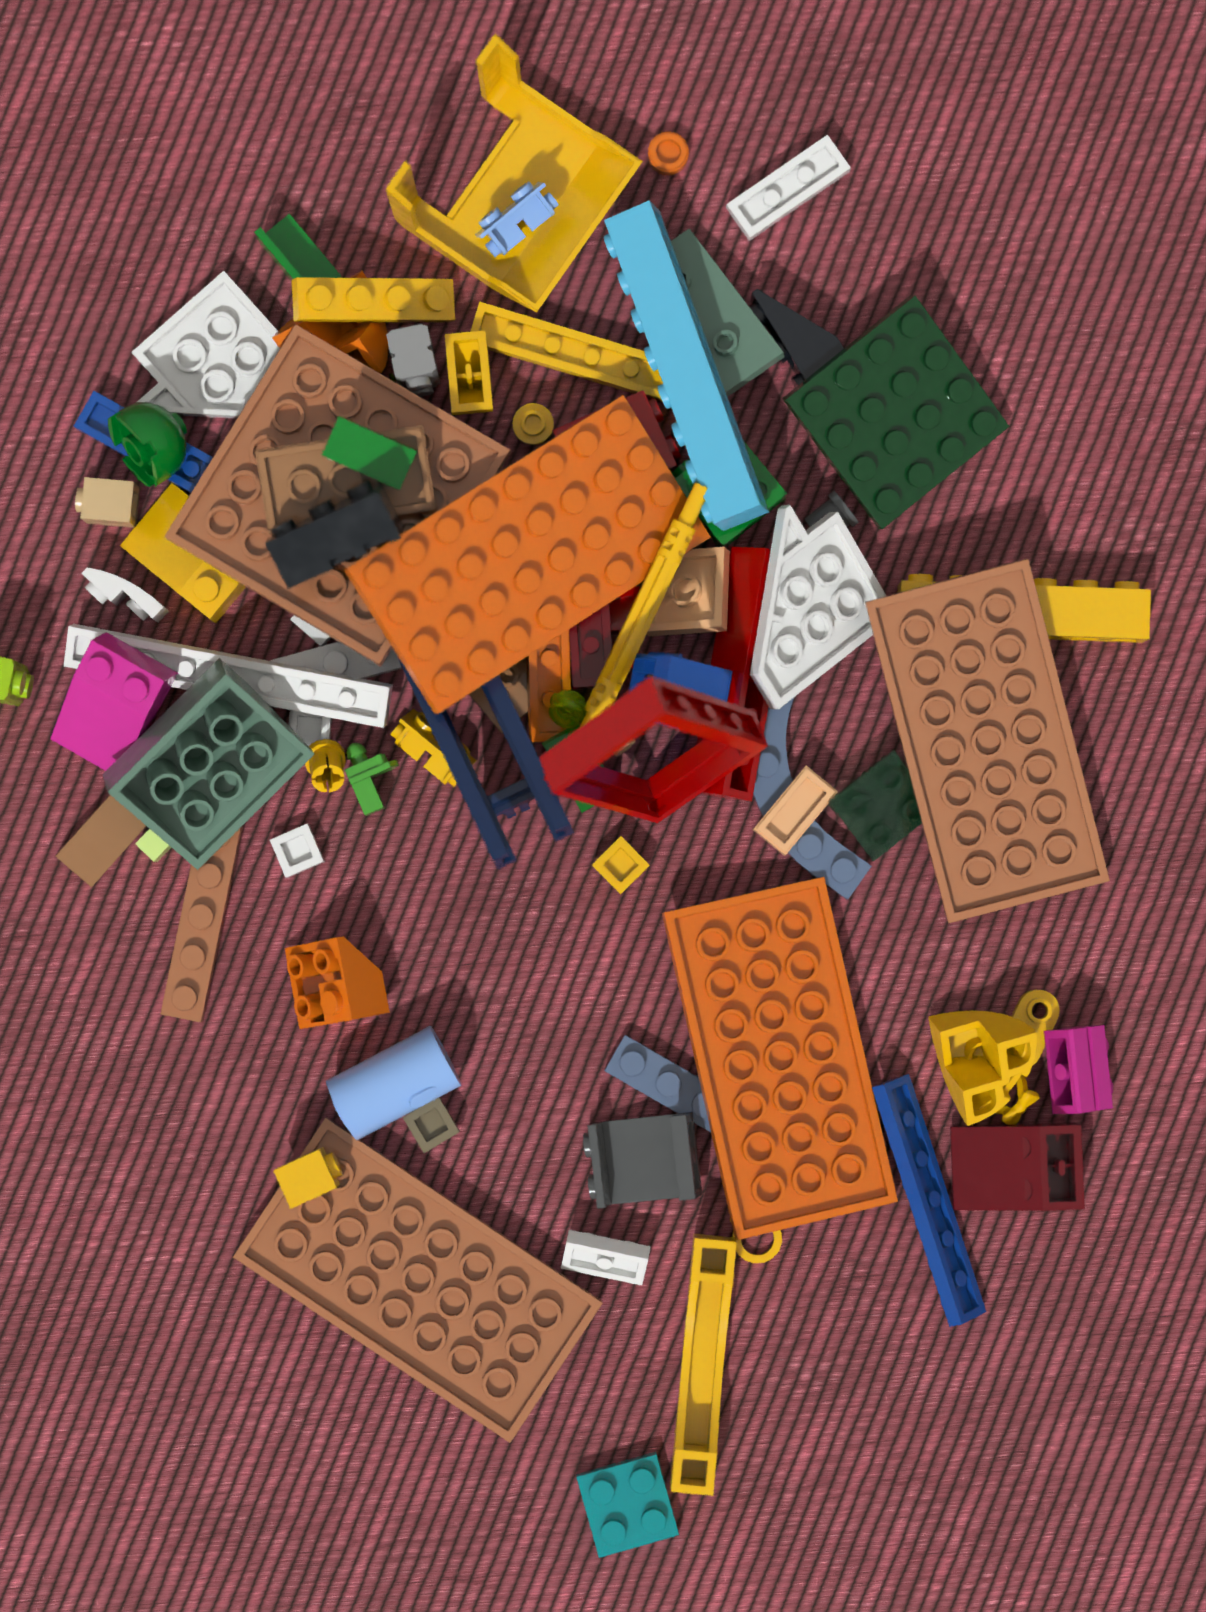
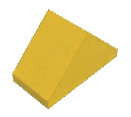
M486 330L444 334L452 415L493 412Z

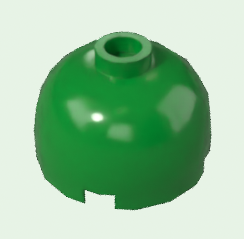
M137 402L123 408L108 418V430L114 446L116 447L120 443L123 444L129 456H125L122 460L133 475L145 486L151 487L155 485L156 487L181 468L186 457L187 443L184 435L187 433V428L177 413L173 412L170 414L164 407L150 402Z

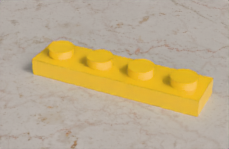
M296 277L291 280L294 322H451L455 320L453 279Z

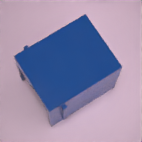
M637 653L629 691L648 677L653 676L724 701L728 700L733 671L683 659V654Z

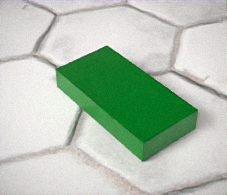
M338 416L322 456L400 490L417 450Z

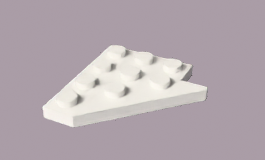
M221 272L131 352L158 382L137 402H150L164 407L170 414L175 412L180 416L237 419L280 350V347L272 339L278 330L226 272Z
M782 505L777 510L750 671L751 678L770 709L779 710L873 635L865 601L884 597L886 594L838 512H829L805 531L791 505Z

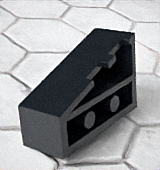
M369 480L362 482L346 491L349 498L335 505L331 499L326 500L308 510L311 517L297 524L293 518H290L270 529L273 535L267 538L265 545L288 589L330 571L336 565L354 556L359 558L369 553L368 549L386 540L392 543L402 538L404 526L381 482L374 486H371Z

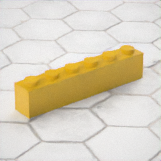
M909 574L908 581L902 580L898 584V593L936 582H933V575ZM962 575L949 576V579L959 577ZM1034 579L1049 640L1143 643L1149 640L1151 589H1139V582L1118 581L1114 582V588H1098V581L1074 580L1073 587L1057 586L1056 579Z

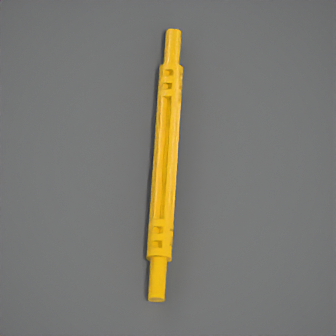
M695 482L678 520L673 519L585 704L584 710L587 712L580 727L615 702L696 531L692 527L705 502L704 495L708 488Z

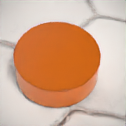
M662 132L651 140L648 147V161L657 173L675 175L682 171L688 162L689 148L685 139L675 132Z

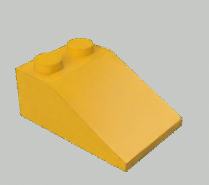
M171 483L120 546L216 624L246 587L166 540L164 536L189 497L184 491Z

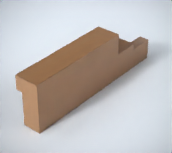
M109 794L57 852L55 857L92 888L142 832L146 825Z

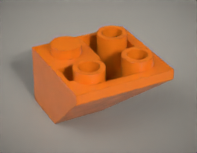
M344 936L285 948L287 970L290 975L294 1009L299 1029L390 1013L382 971Z

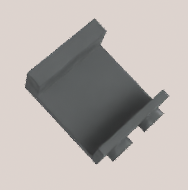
M693 1112L601 1121L588 1125V1133L583 1135V1147L585 1156L587 1158L591 1157L593 1174L588 1175V1190L590 1198L596 1199L597 1209L606 1208L612 1204L673 1198H679V1201L691 1200L702 1195Z

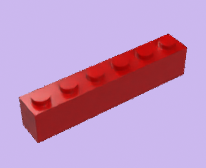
M731 547L727 631L716 632L711 666L733 671L727 702L755 711L764 733L769 706L751 678L750 671L771 549ZM698 736L697 744L705 738ZM761 752L701 794L719 798L752 801Z

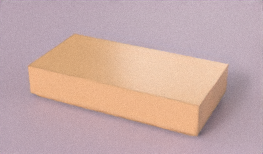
M806 765L752 830L785 856L838 791Z

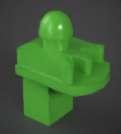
M354 742L348 746L346 751L347 759L351 760L353 766L344 770L364 815L368 816L385 808L373 778L399 766L397 759L388 761L385 753L368 759L365 747L360 743Z

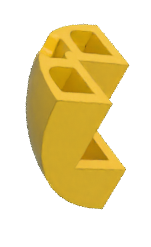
M969 1010L929 1016L933 1044L944 1080L955 1106L966 1125L975 1124L996 1113L1010 1101L1009 1091L1016 1084L1020 1076L1028 1077L1036 1055L1037 1032L1017 1018L996 1012Z

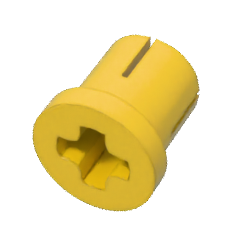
M329 739L315 741L309 745L315 754L305 763V767L311 774L313 786L318 791L327 792L326 782H328L329 792H334L344 783L345 751L336 741ZM326 757L328 758L329 767H327Z

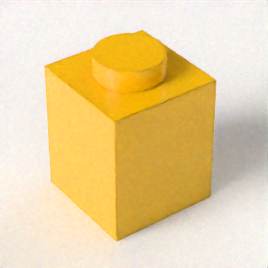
M323 1147L273 1170L290 1209L337 1188L340 1185L337 1177L343 1175L334 1153L326 1154Z

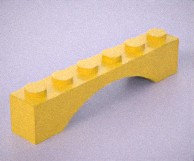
M693 1234L670 1479L671 1492L713 1496L724 1356L737 1244L735 1237Z

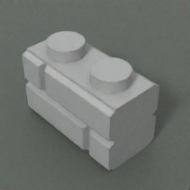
M418 324L390 330L386 336L397 383L419 397L433 394V388L440 384V378L428 327Z

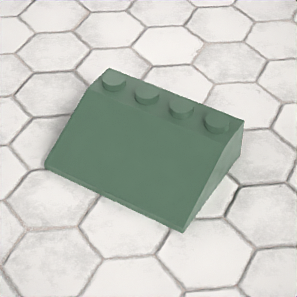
M219 658L102 775L107 792L198 870L315 753L245 680Z

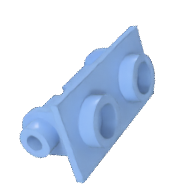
M530 181L526 182L510 196L514 201L502 212L497 207L478 222L482 229L475 235L481 239L486 235L489 237L490 241L485 246L495 258L500 253L505 256L508 251L526 237L517 225L521 220L526 223L531 231H534L555 214L554 209L559 206L556 199L549 192L544 196L539 192L546 186L544 182H538L534 186Z

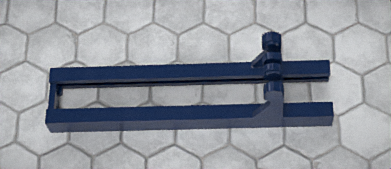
M398 657L497 869L517 861L497 816L503 814L510 819L516 816L514 808L518 806L522 812L530 809L529 801L533 799L536 800L555 842L574 834V830L557 795L551 793L548 782L544 780L545 773L541 761L500 676L497 675L481 687L525 779L487 796L446 709L439 714H434Z

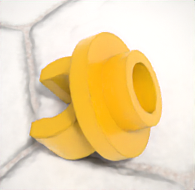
M529 403L520 407L513 418L515 435L520 441L528 445H538L545 442L551 436L554 428V420L550 411L537 403Z

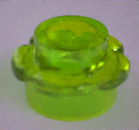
M562 690L560 694L554 693L550 698L549 715L557 725L572 729L577 727L579 723H582L587 711L584 710L586 702L581 694L573 690Z

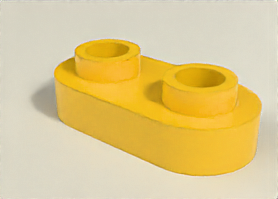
M1031 990L1024 993L1018 1000L1011 1017L1025 1022L1037 1032V1048L1033 1065L1039 1060L1045 1047L1044 1031L1053 1030L1060 1012L1056 998L1044 990ZM1040 1002L1044 1004L1046 1013L1042 1018L1037 1019L1032 1014V1007Z

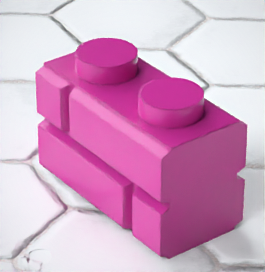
M1104 1025L1076 1026L1044 1031L1052 1114H1077L1112 1109L1113 1083L1109 1073L1107 1055L1109 1043L1105 1036Z

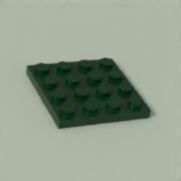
M915 295L907 297L782 398L875 525L880 529H884L1010 427Z

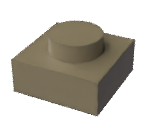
M441 1097L403 1117L423 1153L460 1132Z

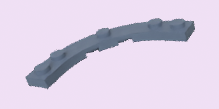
M793 699L779 710L768 707L764 730L768 747L760 753L753 792L754 799L762 816L767 813L793 781L786 750L787 723ZM815 820L788 852L800 866L815 878L824 877L826 886L846 900L850 898L872 867L831 837Z

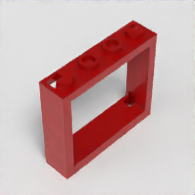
M650 676L540 756L539 759L545 773L544 780L548 782L552 794L659 823L767 748L768 744L755 711ZM656 723L705 738L647 780L598 766Z

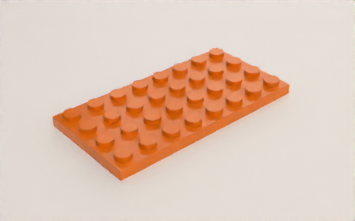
M622 395L402 534L401 539L392 543H386L344 571L436 715L643 582L673 519L678 520L687 497L628 401ZM697 517L692 527L696 531L685 554L711 537L699 517Z
M820 877L662 913L735 1239L741 1240L898 1202L825 878Z

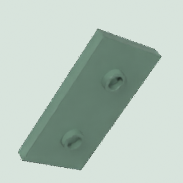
M687 229L673 239L671 243L728 397L785 356L782 349L690 229Z

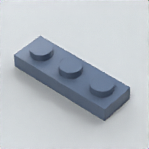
M624 1035L604 1071L676 1113L693 1112L694 1123L711 1132L699 1077L629 1036Z

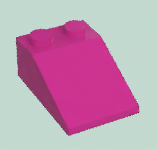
M107 632L91 640L73 675L50 739L106 771L152 725L178 672Z

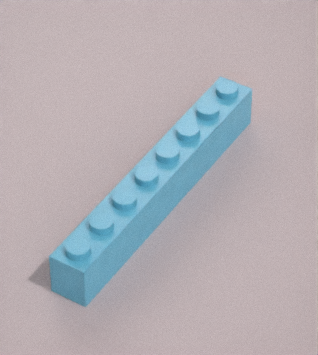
M648 200L605 219L609 234L604 235V241L613 259L618 257L622 271L617 273L620 286L626 296L631 294L636 307L630 311L633 322L639 333L645 332L649 344L648 347L644 348L647 361L653 371H659L663 384L658 385L660 397L667 409L672 407L676 422L672 423L671 427L680 447L686 446L690 460L685 462L688 475L693 484L696 482L708 488L704 495L705 502L701 509L707 523L713 522L714 525L725 531L769 513L660 211Z

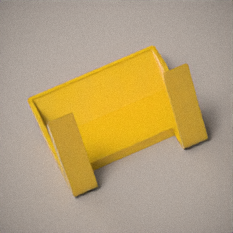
M495 33L476 59L482 97L495 109L513 120L507 131L449 211L447 217L418 196L411 166L406 161H404L388 184L386 192L394 219L401 226L494 291L537 313L643 161L607 136L592 130L521 80L519 56ZM530 181L533 186L538 182H544L546 186L539 192L542 196L549 192L556 199L559 206L554 209L555 214L534 231H531L526 223L521 220L517 225L526 237L508 251L505 256L500 253L495 258L485 246L490 241L489 237L486 235L481 239L475 235L482 229L478 222L497 207L501 212L514 202L510 196L526 182Z

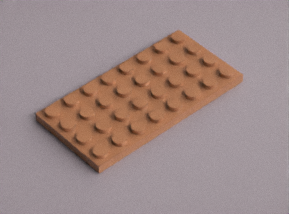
M1022 559L865 601L947 922L952 923L1110 881L1029 559Z
M326 1117L300 1157L321 1147L324 1148L326 1154L333 1152L343 1173L342 1176L337 1177L340 1185L290 1209L281 1187H279L233 1258L511 1443L603 1304V1301L361 1139L355 1140L349 1131Z

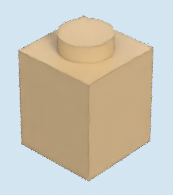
M84 477L83 488H77L75 510L81 513L80 518L87 524L135 528L137 524L140 487L134 481Z

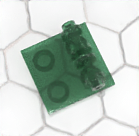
M894 750L886 756H882L881 760L867 771H863L862 775L857 779H853L852 783L828 801L830 803L829 807L842 819L873 862L922 824L908 769Z

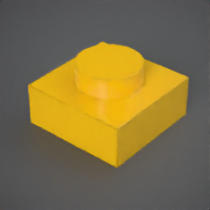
M622 836L592 864L620 895L650 866Z

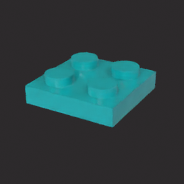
M656 1452L576 1474L599 1558L679 1535Z

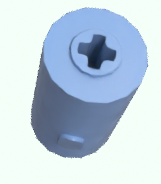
M432 1026L326 1080L333 1105L355 1140H359L462 1086L459 1076Z

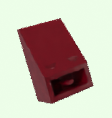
M1063 1122L950 1127L953 1210L1055 1211L1085 1209L1082 1129L1080 1124Z

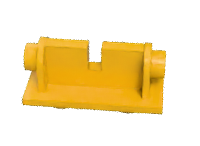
M412 709L399 720L400 723L391 733V736L396 739L394 744L416 761L422 757L425 751L430 753L432 756L423 767L444 785L450 783L455 787L457 783L424 713ZM462 743L473 766L477 760L470 755L469 749Z

